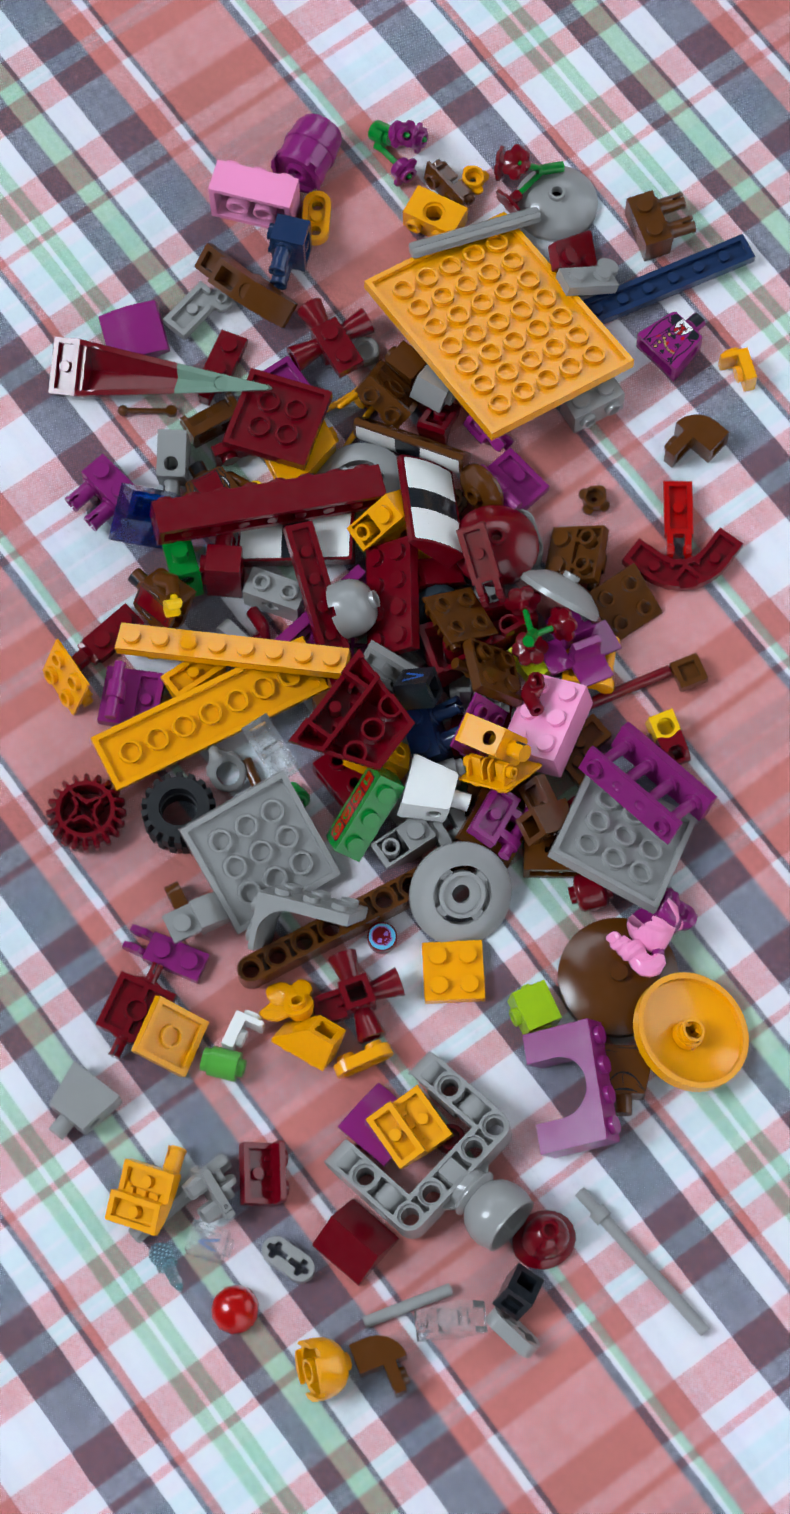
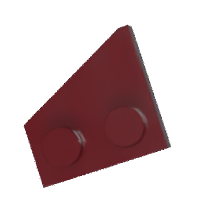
M590 230L555 241L548 246L552 272L557 273L559 268L592 267L597 265L592 231Z

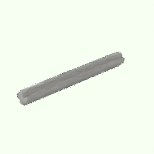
M534 206L409 243V253L412 258L416 259L533 225L541 221V214L538 208Z

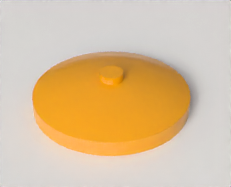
M689 972L669 974L648 987L637 1002L633 1017L636 1045L646 1064L663 1081L685 1091L706 1092L721 1087L731 1080L742 1068L749 1047L746 1020L735 999L715 981Z

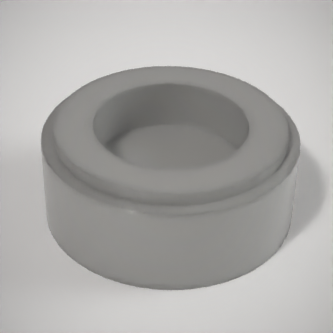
M361 337L354 341L355 348L364 360L363 367L375 364L380 355L378 343L370 337Z

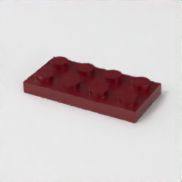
M404 536L366 550L367 586L371 591L375 590L380 599V607H377L378 615L376 622L367 631V647L371 640L396 655L420 649L418 549L408 543V536Z

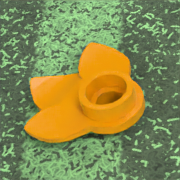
M298 979L292 985L284 982L269 985L266 988V995L270 1003L260 1010L258 1014L265 1020L275 1022L288 1017L294 1021L308 1019L312 1015L314 1001L311 997L313 991L311 984L304 979Z

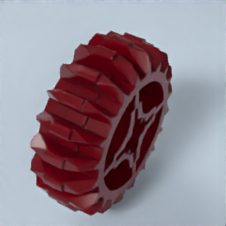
M85 773L84 781H79L78 777L74 775L72 777L73 784L69 785L67 781L63 780L62 786L64 790L54 789L53 793L57 799L52 798L48 800L51 809L46 811V815L51 819L47 823L49 829H55L52 833L55 839L62 838V846L66 847L71 843L72 851L76 852L80 845H82L84 853H89L90 846L94 845L96 851H100V843L103 841L107 846H110L112 844L110 835L119 838L120 833L117 828L125 827V821L121 818L127 816V810L122 808L126 804L125 799L119 797L120 791H116L115 788L111 789L112 782L109 779L102 784L100 775H97L91 781L89 774ZM95 794L98 796H95L91 799H85L81 795ZM72 801L75 807L74 811L68 815L69 819L63 822L64 810L68 803ZM80 805L84 810L92 813L93 821L89 816L87 817L81 813ZM110 805V815L102 826L98 818L104 812V808ZM85 827L90 828L93 831L89 833L76 832L77 830Z

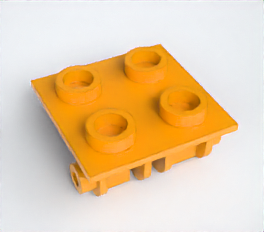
M56 639L42 671L46 681L52 684L59 694L61 703L74 716L80 704L86 707L94 701L92 698L93 693L88 688L90 684L60 640Z
M471 753L463 758V766L466 767V773L460 776L459 780L471 783L473 786H482L496 790L499 793H507L539 770L542 764L527 760L525 762L520 761L517 766H514L512 763L503 762L491 756L484 758V756Z

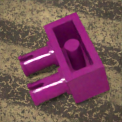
M103 453L81 471L83 484L69 496L65 497V501L70 507L73 506L72 509L75 512H78L94 496L102 502L84 517L89 527L93 526L91 528L94 531H97L112 516H116L124 523L144 506L141 491Z

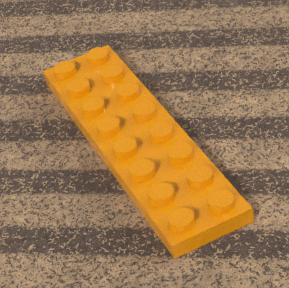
M303 636L291 641L306 643ZM237 667L90 737V740L116 791H120L207 749L213 744L222 742L309 700L313 696L328 690L329 687L324 677Z

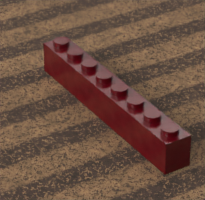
M360 464L352 469L342 470L335 468L326 473L316 475L305 473L297 478L285 479L280 477L261 484L249 482L236 488L219 487L212 492L200 493L195 491L187 493L182 497H160L151 503L150 518L158 546L176 541H188L367 511L386 494V489L379 464Z

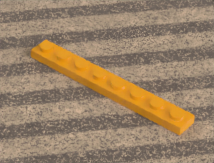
M122 622L115 644L117 654L334 679L340 677L351 656L349 648Z

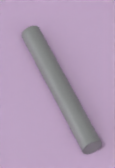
M447 1283L363 1316L362 1319L367 1329L454 1294L450 1284Z

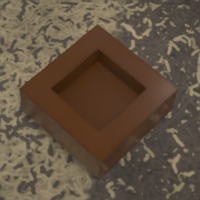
M697 652L669 664L680 692L708 682V676Z

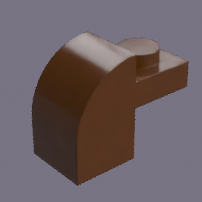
M694 414L683 417L676 422L674 436L664 446V462L673 468L692 449L709 463L727 444L729 431L717 421L705 415Z
M545 774L537 775L518 789L528 811L515 821L528 847L542 843L560 831L569 812L566 798L557 800Z
M374 1335L349 1344L350 1352L361 1378L384 1369L395 1398L407 1394L406 1385L411 1383L404 1366L398 1367L397 1363L407 1360V1354L397 1341L387 1336Z

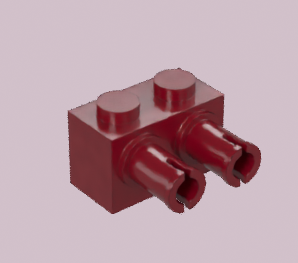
M233 533L215 536V544H207L206 555L201 554L202 585L207 587L208 596L242 598L245 576L242 546H235L236 538L233 536Z

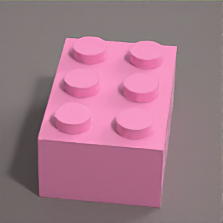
M217 159L208 187L212 216L266 229L269 228L270 223L275 224L277 214L297 218L301 207L298 178H294L287 173L277 174L268 172L262 167L251 168L240 165L236 161Z
M543 675L545 687L539 698L544 707L543 713L539 716H532L523 702L516 708L507 729L528 739L527 745L531 747L528 761L542 764V767L536 772L561 778L593 702L586 685Z

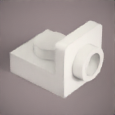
M236 1010L221 1042L222 1048L234 1051L237 1046L242 1048L249 1032L245 1030L246 1027L263 1034L265 1024L261 1021V1016L250 1010H245L244 1013Z

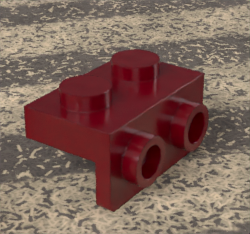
M277 1140L273 1143L242 1142L239 1144L240 1205L275 1207L286 1202L290 1186L286 1179V1166L289 1156L288 1151L285 1149L284 1140Z

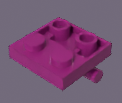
M511 447L488 467L481 464L498 481L504 496V506L516 510H527L549 491L550 486Z
M116 660L114 666H107L97 718L98 724L115 726L161 704L165 687L161 676L164 673L126 668V662Z

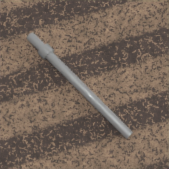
M583 1187L575 1196L591 1213L589 1217L597 1225L601 1224L700 1336L707 1332L710 1327L609 1216L611 1212L605 1205H600Z

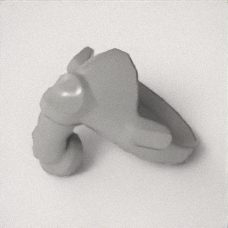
M216 744L207 748L209 763L206 765V771L211 783L223 792L238 790L244 784L247 777V770L240 759V755L233 751L228 752L220 749ZM231 762L238 767L239 778L234 784L224 785L218 780L216 772L222 763Z

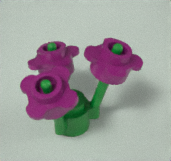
M381 120L374 121L369 128L368 137L371 141L375 142L373 148L381 152L393 164L391 174L395 177L394 185L399 187L403 182H411L417 174L415 170L417 160L415 158L408 160L405 157L397 160L385 147H410L414 149V153L418 154L421 148H424L427 144V128L423 127L421 122L415 125L412 120H407L406 122L396 120L391 125Z

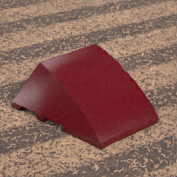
M358 649L344 667L334 685L311 715L305 718L288 742L380 771L415 725V722L394 694L390 693L381 681L379 674L372 669L364 658V654Z

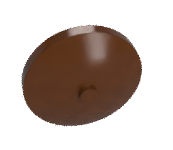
M607 918L585 926L567 943L559 961L557 983L565 1008L576 1021L589 1018L601 1022L605 1029L606 1037L624 1038L634 1036V1011L641 995L660 978L669 974L679 973L676 958L669 945L665 948V967L660 975L651 978L637 974L631 968L628 961H624L615 950H612L610 943L606 940V936L609 933L617 931L621 936L625 935L632 940L627 929V918Z

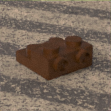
M382 359L355 389L362 403L369 407L372 406L379 413L381 420L385 424L394 426L396 429L412 415L420 403L409 397L412 387Z

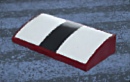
M399 455L397 457L408 543L446 568H450L464 558L456 530L461 529L452 471L423 458Z
M356 512L313 519L325 565H355V540L346 528L356 520ZM307 521L238 532L237 546H242L244 567L293 566L283 528Z

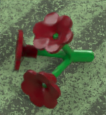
M515 144L511 150L506 152L505 146L501 145L496 154V164L494 167L496 181L501 180L503 173L509 175L512 180H518L528 170L536 171V174L519 190L516 189L510 195L498 189L496 191L498 201L504 205L509 213L520 211L521 209L517 203L523 198V194L542 175L564 172L563 161L539 165L533 164L529 160V151L523 149L522 145Z
M529 585L523 586L521 589H511L508 592V598L504 601L505 608L511 610L513 615L524 616L528 632L519 633L516 637V643L512 645L511 649L512 654L518 657V661L522 666H528L531 663L539 665L544 661V654L548 652L549 645L546 641L542 640V635L550 632L554 634L557 640L569 642L575 638L574 631L578 628L577 621L572 618L571 610L567 607L560 608L558 606L551 609V617L548 619L547 627L540 630L533 628L530 613L536 611L537 604L541 601V595L539 592H535L533 587Z

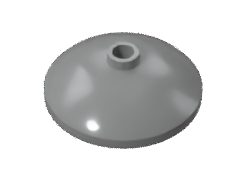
M564 166V172L542 175L523 194V198L517 203L519 208L524 210L535 206L541 214V221L539 223L523 227L528 233L541 240L555 242L584 232L591 226L598 208L596 190L590 180L576 169ZM536 171L529 173L521 181L517 190L527 183L536 174ZM559 192L561 195L554 196L552 193Z
M547 569L523 572L520 578L528 585L570 610L597 622L599 618L598 608L589 592L578 584L581 578L567 570L564 571L563 575Z

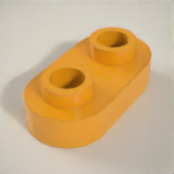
M312 191L305 196L303 201L302 219L311 222V233L313 231L320 232L319 235L311 234L313 246L325 243L330 234L331 199L323 191ZM315 206L322 207V209L319 211L314 210L313 208Z
M381 1039L365 1045V1050L359 1053L347 1052L337 1057V1063L333 1066L337 1078L350 1077L391 1058L394 1053L389 1042L382 1043Z

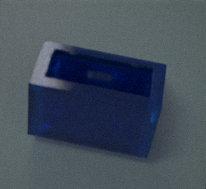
M121 483L108 539L162 549V545L157 546L150 518L151 503L164 496L172 498L181 496L175 492Z

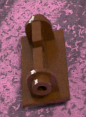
M438 159L433 164L430 161L427 162L424 179L430 189L461 205L466 204L469 206L475 201L474 192L462 179L455 184L452 183V181L457 179L458 175L446 161Z

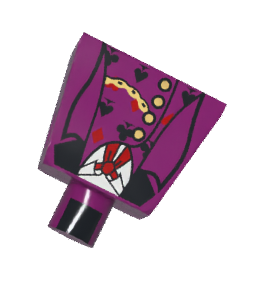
M671 312L637 334L636 347L674 382L700 350L703 337L698 331L706 325L705 320L696 312L686 320L677 312Z

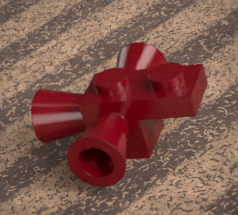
M320 298L311 299L298 309L297 315L311 328V340L287 347L289 357L300 372L319 356L325 366L329 364L332 366L339 379L364 366L363 358L351 341L352 339L374 333L372 322L364 309L360 308L342 324L339 323L336 316L328 319Z
M347 949L333 954L328 958V962L340 980L337 982L338 988L312 997L314 1001V1015H321L333 1023L354 1017L358 1044H367L384 1037L387 1033L373 1010L377 1009L376 1000L405 996L396 968H392L369 982L366 972L359 973L356 949Z

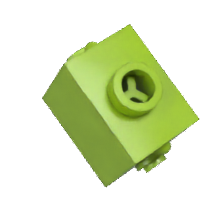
M545 980L532 985H523L521 989L512 992L507 1000L510 1006V1019L515 1027L519 1026L523 1035L558 1026L562 1019Z

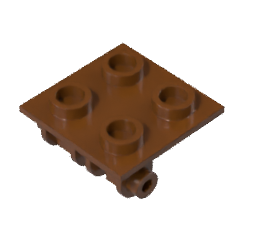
M635 563L589 591L598 608L599 617L602 621H607L614 635L620 640L663 613Z
M471 587L422 598L426 608L425 614L433 622L434 629L438 630L437 634L443 637L446 649L451 650L452 653L459 652L463 648L462 642H465L470 637L479 639L498 634L497 629Z

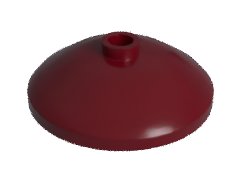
M503 505L482 506L469 512L461 519V528L485 521L490 538L493 535H499L502 538L499 541L491 538V542L503 577L501 581L504 587L522 580L520 577L523 572L533 569L539 554V538L531 521L518 510ZM463 558L456 564L460 571L470 579L467 565ZM493 581L483 584L484 586L494 587Z

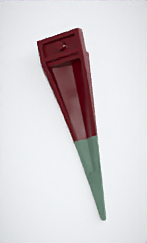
M54 336L48 390L50 394L75 397L265 391L273 389L269 385L83 339Z

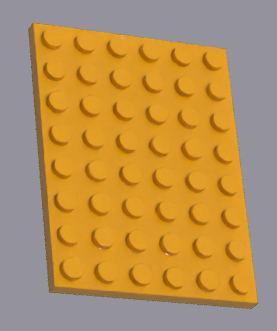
M502 212V213H500V214H498V215H496V216H494V217H492V218H490V219H493V218H496V217H500V216H503V215H507V214H506L505 212ZM520 229L416 259L411 257L364 281V289L491 441L634 366L632 356L579 296L565 295L556 279L557 273L551 270V264Z

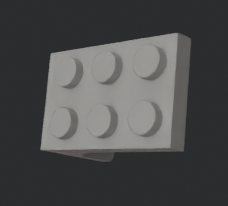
M290 882L285 883V885L276 884L258 891V894L253 898L251 910L254 912L253 920L246 931L248 949L255 951L272 943L278 918L283 911L348 927L366 919L368 907L359 905V900L350 897H342L341 900L331 898V893L327 891L313 890V893L302 890L303 886Z

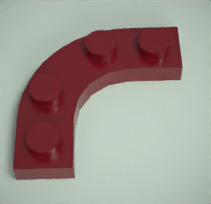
M719 528L698 554L687 559H673L660 553L639 538L622 559V565L628 567L635 563L644 580L657 587L675 591L692 590L703 587L717 579L737 556L744 543L722 528Z

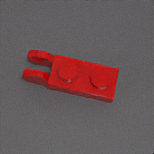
M663 481L664 538H666V556L673 558L675 555L674 538H684V559L692 557V538L694 535L692 481Z

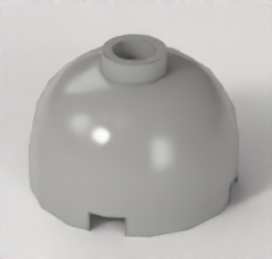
M344 579L327 586L328 608L334 606L337 616L331 618L339 633L344 638L351 639L369 631L376 622L378 615L377 607H380V599L376 591H371L365 583L356 579Z

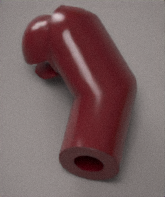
M257 606L251 607L246 615L257 631V634L252 637L271 639L268 620Z
M539 672L531 673L521 690L522 700L532 716H539L544 711L539 698L544 690L545 682L544 676Z

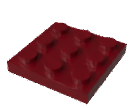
M251 368L247 380L269 385L273 389L241 392L222 440L223 447L305 470L333 398L332 391Z

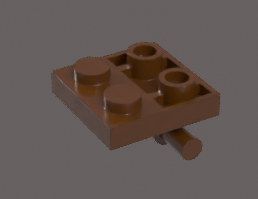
M605 525L553 527L545 569L562 575L567 570L581 578L578 584L588 583L587 590L591 591L599 586L601 574L605 573L608 558L605 553L609 529Z
M471 637L462 643L466 661L456 657L452 660L451 667L463 672L466 677L470 678L473 692L513 707H518L524 702L521 697V683L516 670V662L512 653Z

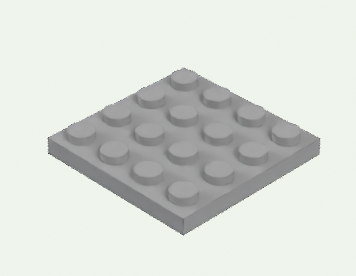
M284 770L278 771L178 829L211 889L221 902L237 934L245 931L249 924L252 923L254 912L251 910V905L258 891L276 884L285 885V883L290 882L302 885V890L312 892L341 875L339 868Z
M585 775L563 826L548 853V857L654 914L661 903L697 819L690 814L680 819L683 824L671 843L667 845ZM662 799L658 800L670 812L676 808Z

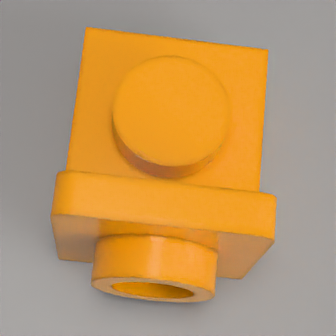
M734 347L720 354L719 370L733 368L735 380L737 383L741 382L743 391L754 390L757 374L748 347L742 349Z

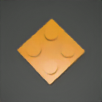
M482 940L422 943L425 1004L485 1001Z
M155 996L131 1052L179 1077H186L209 1022L162 996Z

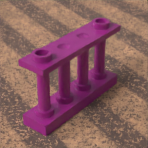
M629 721L622 725L611 744L613 747L611 750L602 754L594 746L590 747L578 767L667 845L671 843L683 824L680 819L690 813L698 821L702 820L717 799L713 792ZM621 756L635 766L627 773L623 772L613 763ZM645 775L657 786L650 792H647L635 781ZM666 794L679 804L671 812L658 802Z

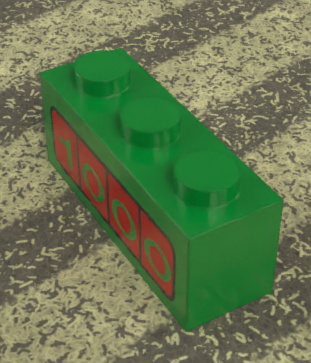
M367 767L326 834V838L334 851L360 862L405 789V786L395 773L384 767L380 771Z

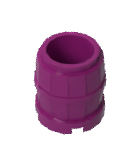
M311 113L300 117L286 134L281 149L275 153L271 160L273 173H287L294 178H298L300 192L308 194L314 189L318 191L325 180L327 171L334 165L341 147L342 135L339 128L328 118Z

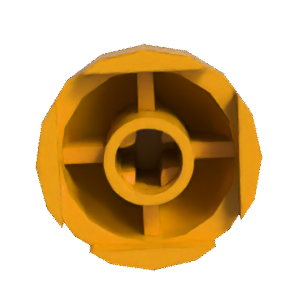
M316 1337L298 1341L297 1344L301 1345V1349L295 1350V1364L300 1384L303 1385L307 1382L310 1392L305 1393L307 1398L312 1402H319L338 1395L344 1389L349 1371L352 1369L349 1354L344 1352L341 1346L330 1338Z

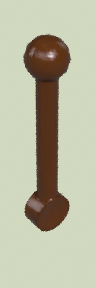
M121 405L117 410L120 416H126L128 413L167 414L169 417L177 415V408L174 405H169L166 408H128L126 405Z

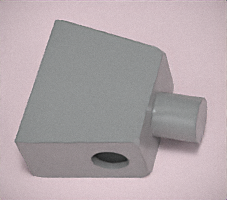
M158 429L156 477L159 485H163V497H180L181 486H185V483L189 481L188 468L190 466L191 442L187 430Z
M74 1061L50 1101L52 1110L59 1116L49 1127V1130L61 1140L65 1138L73 1127L82 1134L87 1135L121 1105L122 1100L117 1093Z

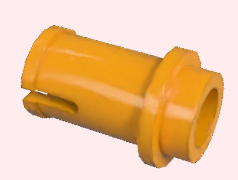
M168 1145V1151L162 1168L180 1174L187 1150L179 1146Z

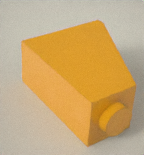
M325 420L323 421L305 470L264 459L273 479L280 477L285 479L297 478L305 473H313L315 475L336 451V443L339 442L337 433L332 426L328 428Z

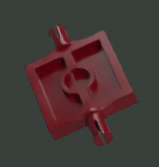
M152 962L146 977L133 976L121 971L95 1024L97 1028L111 1033L116 1038L108 1053L111 1057L114 1058L115 1056L116 1059H120L126 1044H134L155 996H162L175 1003L177 995L163 989L157 983L164 969V966Z

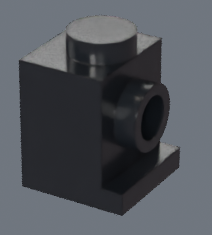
M518 1263L506 1276L492 1304L518 1321L533 1306L544 1280Z

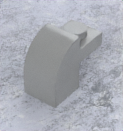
M215 892L197 897L189 901L188 904L162 916L175 945L199 933L204 935L230 922Z

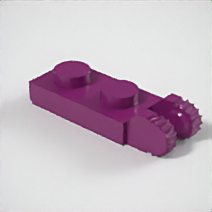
M132 924L129 931L135 936L150 942L145 950L131 941H124L122 949L141 957L144 962L151 965L152 962L164 966L163 970L198 984L210 958L209 954L182 942L175 945L170 937L156 931L153 933L144 927Z

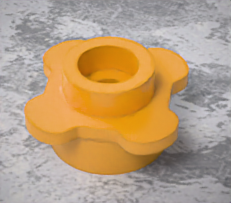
M468 165L463 169L462 180L474 192V195H480L483 193L484 183L489 180V174L478 166Z

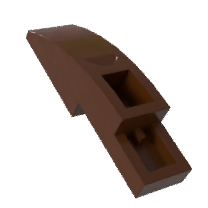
M206 243L194 266L208 277V282L218 290L281 328L286 327L298 305L262 276L251 273L212 243Z

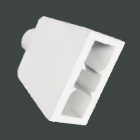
M414 754L397 816L444 822L450 807L467 812L472 794L455 790L459 776L457 772L418 754Z

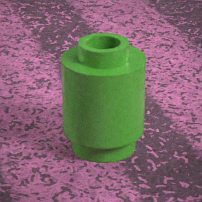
M213 1046V1048L205 1047L200 1062V1071L206 1072L207 1076L236 1082L238 1077L243 1078L247 1060L242 1059V1052Z

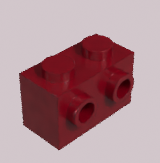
M327 754L322 755L312 763L315 776L339 806L343 808L363 774L344 766L343 759Z

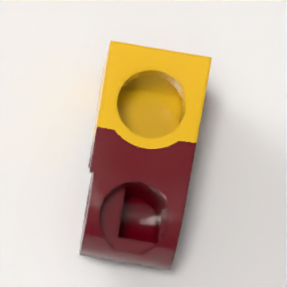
M673 708L648 717L645 726L649 735L651 734L654 743L680 765L691 761L687 743Z

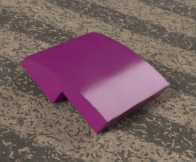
M155 300L125 306L98 316L107 346L155 358L170 352L159 307Z
M378 1082L337 1127L382 1166L386 1167L393 1158L370 1127L366 1118L389 1101L393 1103L398 1098Z

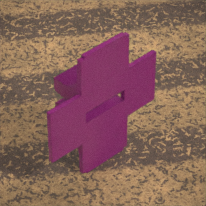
M571 610L572 618L578 624L577 630L574 631L575 638L569 642L566 640L559 641L552 634L554 640L547 642L549 649L544 654V663L553 676L572 668L580 684L587 687L611 678L614 673L608 665L605 655L622 649L606 620L592 624L590 620L583 621L578 613ZM548 617V618L545 620L546 625H548V619H549L550 617Z

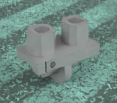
M197 1165L192 1168L190 1172L193 1176L182 1185V1188L192 1200L197 1199L202 1194L205 1195L208 1202L197 1209V1213L202 1221L210 1224L220 1218L230 1219L236 1215L228 1202L229 1199L235 1196L231 1188L237 1182L233 1174L224 1176L220 1169L211 1173L207 1167L201 1169Z

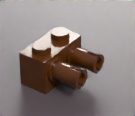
M653 190L626 198L625 217L644 261L669 254L674 238L696 232L695 221L691 222L693 220L692 215L672 222H668L664 218L665 214L686 209L685 198L682 197L683 193L681 191L660 199L655 196Z

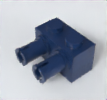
M277 214L275 224L270 223L267 232V239L270 240L268 253H272V261L268 270L272 274L270 283L279 290L287 289L292 269L304 272L306 270L312 250L311 222Z
M457 695L437 704L435 708L406 710L415 722V725L406 735L412 758L414 754H418L435 763L454 758L450 744L459 726L446 731L443 721L465 712L464 707H459L463 703Z

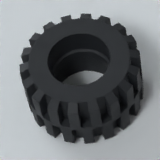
M176 772V777L171 778L169 773L164 775V781L160 782L157 778L153 782L154 788L148 787L145 791L146 798H142L141 803L143 809L141 810L142 819L153 843L157 842L159 848L165 850L168 847L170 853L176 854L177 849H182L183 854L190 853L187 844L178 830L186 824L172 825L162 818L163 812L173 802H190L197 808L194 818L188 822L190 823L216 808L215 798L210 787L207 788L206 783L201 778L196 781L195 775L190 773L186 778L183 776V772Z

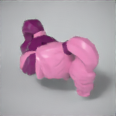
M672 887L666 889L661 903L654 914L640 908L628 918L627 929L632 940L625 935L621 936L617 931L609 933L606 936V940L610 943L612 950H615L624 961H628L631 968L637 974L651 978L660 975L665 967V948L672 939L673 934L677 931H687L694 927L698 916L690 905L680 900L679 893L674 891Z

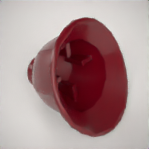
M543 1210L532 1213L512 1238L514 1254L522 1264L529 1268L544 1270L558 1266L570 1256L576 1242L575 1229L567 1217L556 1211Z

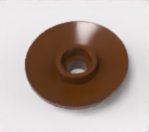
M471 463L466 465L460 473V484L468 502L475 509L487 505L504 506L502 489L491 472L479 464Z

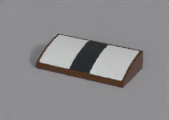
M355 417L353 422L354 435L360 440L382 446L403 455L415 456L435 462L458 474L469 464L472 453L400 428L396 429L394 426H389L368 417Z

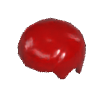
M239 1284L226 1286L213 1300L211 1307L212 1319L218 1328L229 1334L244 1333L256 1322L259 1307L258 1299L247 1287Z

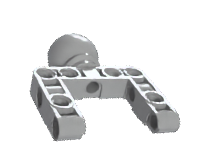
M429 1051L408 1074H411L424 1086L428 1095L454 1118L459 1117L471 1128L410 1194L346 1139L331 1153L324 1163L402 1236L408 1239L420 1238L446 1210H456V1214H464V1224L470 1237L480 1246L490 1251H495L513 1237L524 1224L534 1204L527 1192L519 1185L504 1179L493 1180L494 1174L489 1172L490 1163L511 1141L512 1131L509 1120L504 1113L438 1056ZM454 1086L458 1088L457 1093L453 1096L443 1094L447 1087ZM495 1125L504 1128L499 1135L494 1136L488 1133V1130ZM477 1147L483 1150L481 1155L476 1158L467 1156L471 1148ZM364 1175L374 1176V1180L369 1185L359 1184V1180ZM437 1192L440 1194V1198L434 1203H428L425 1201L427 1194ZM414 1214L419 1216L416 1224L411 1226L404 1224V1219L408 1215Z

